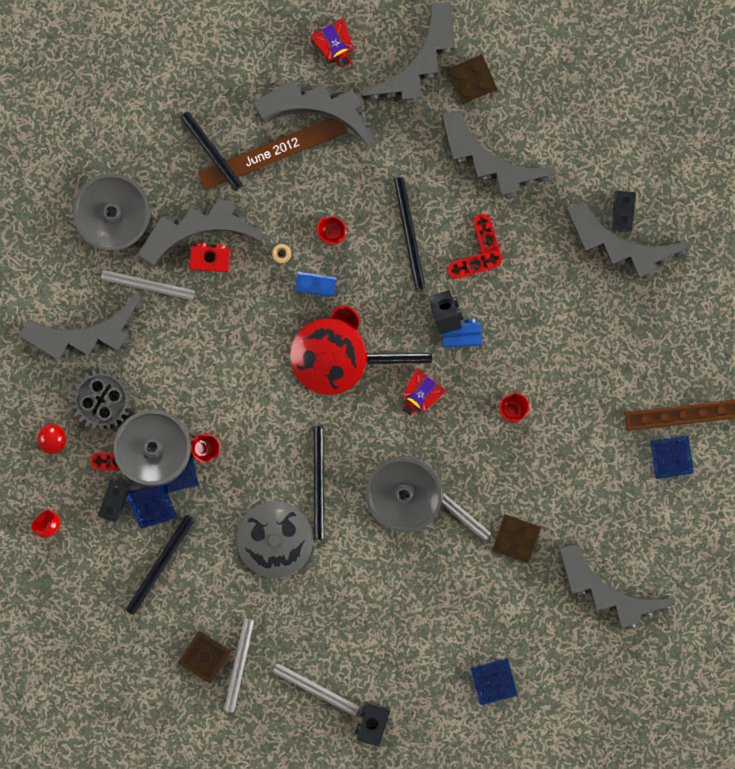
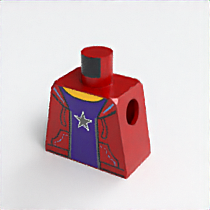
M343 18L311 35L312 41L329 62L337 59L342 68L352 63L347 53L353 50V45Z
M417 368L402 395L408 400L402 410L409 416L414 413L417 407L425 412L446 390Z

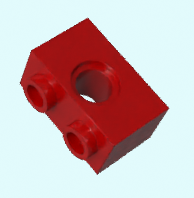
M196 243V246H191L190 270L229 273L231 250L226 249L227 245L215 244V248L207 247L208 244ZM209 252H213L216 256L215 261L212 263H208L205 260V256Z

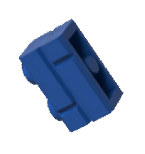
M298 272L295 291L334 297L336 277Z
M466 319L465 323H461V329L442 334L443 348L482 346L481 323H476V319Z

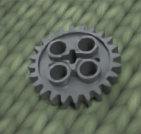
M100 368L99 374H97L95 369L92 370V375L86 372V379L79 377L81 384H74L78 389L77 391H71L76 396L70 399L76 403L71 408H77L78 410L74 415H81L79 422L86 420V427L93 424L92 429L95 430L99 425L100 430L103 431L104 425L110 430L112 423L117 427V420L125 421L122 416H129L126 408H132L128 401H132L133 398L128 397V394L132 393V391L126 390L129 383H122L124 377L117 379L118 372L112 376L110 369L104 374L103 368ZM96 381H100L103 384V389L100 392L94 390L93 385ZM110 384L111 388L104 397L106 403H101L94 415L92 412L99 403L97 397L103 396L107 386ZM114 390L120 394L116 402L110 398V394ZM88 397L93 400V406L90 409L84 405V400ZM104 407L110 410V415L107 418L101 416V409Z

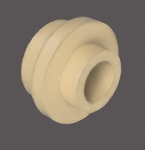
M284 244L275 246L272 251L273 259L278 263H286L291 258L290 248ZM280 250L285 251L284 257L278 256Z

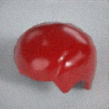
M335 216L323 217L317 224V234L323 243L336 245L345 239L346 226L341 219Z
M341 305L336 307L330 318L346 321L356 330L360 325L357 311L350 306Z
M517 392L505 396L499 404V414L505 421L511 423L523 420L529 411V401L524 395Z
M54 423L44 425L37 436L39 448L47 454L59 453L66 444L65 430L60 425Z
M206 433L197 435L191 441V456L198 462H210L220 454L221 445L219 440L213 435Z
M47 509L32 522L31 530L41 538H49L58 532L61 525L60 517L55 512Z

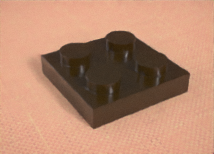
M482 54L447 69L462 105L497 90V86Z
M504 514L492 551L529 563L541 527Z
M199 630L178 664L211 684L231 650Z

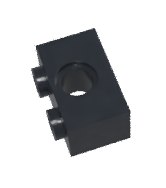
M615 192L612 231H633L636 192Z
M450 290L428 296L440 335L462 328L460 320H463L461 309H456L459 307L456 296L452 297Z
M114 479L110 480L97 516L114 523L118 522L130 485Z
M368 701L367 705H363L360 716H363L361 724H357L354 733L358 735L357 740L379 747L390 714V708ZM369 719H375L377 726L370 728L366 722Z

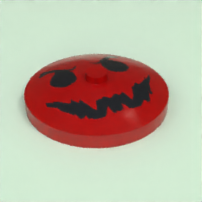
M322 318L307 324L296 335L291 347V364L296 377L305 387L319 394L335 395L347 391L360 380L367 364V350L361 335L350 324L335 318Z

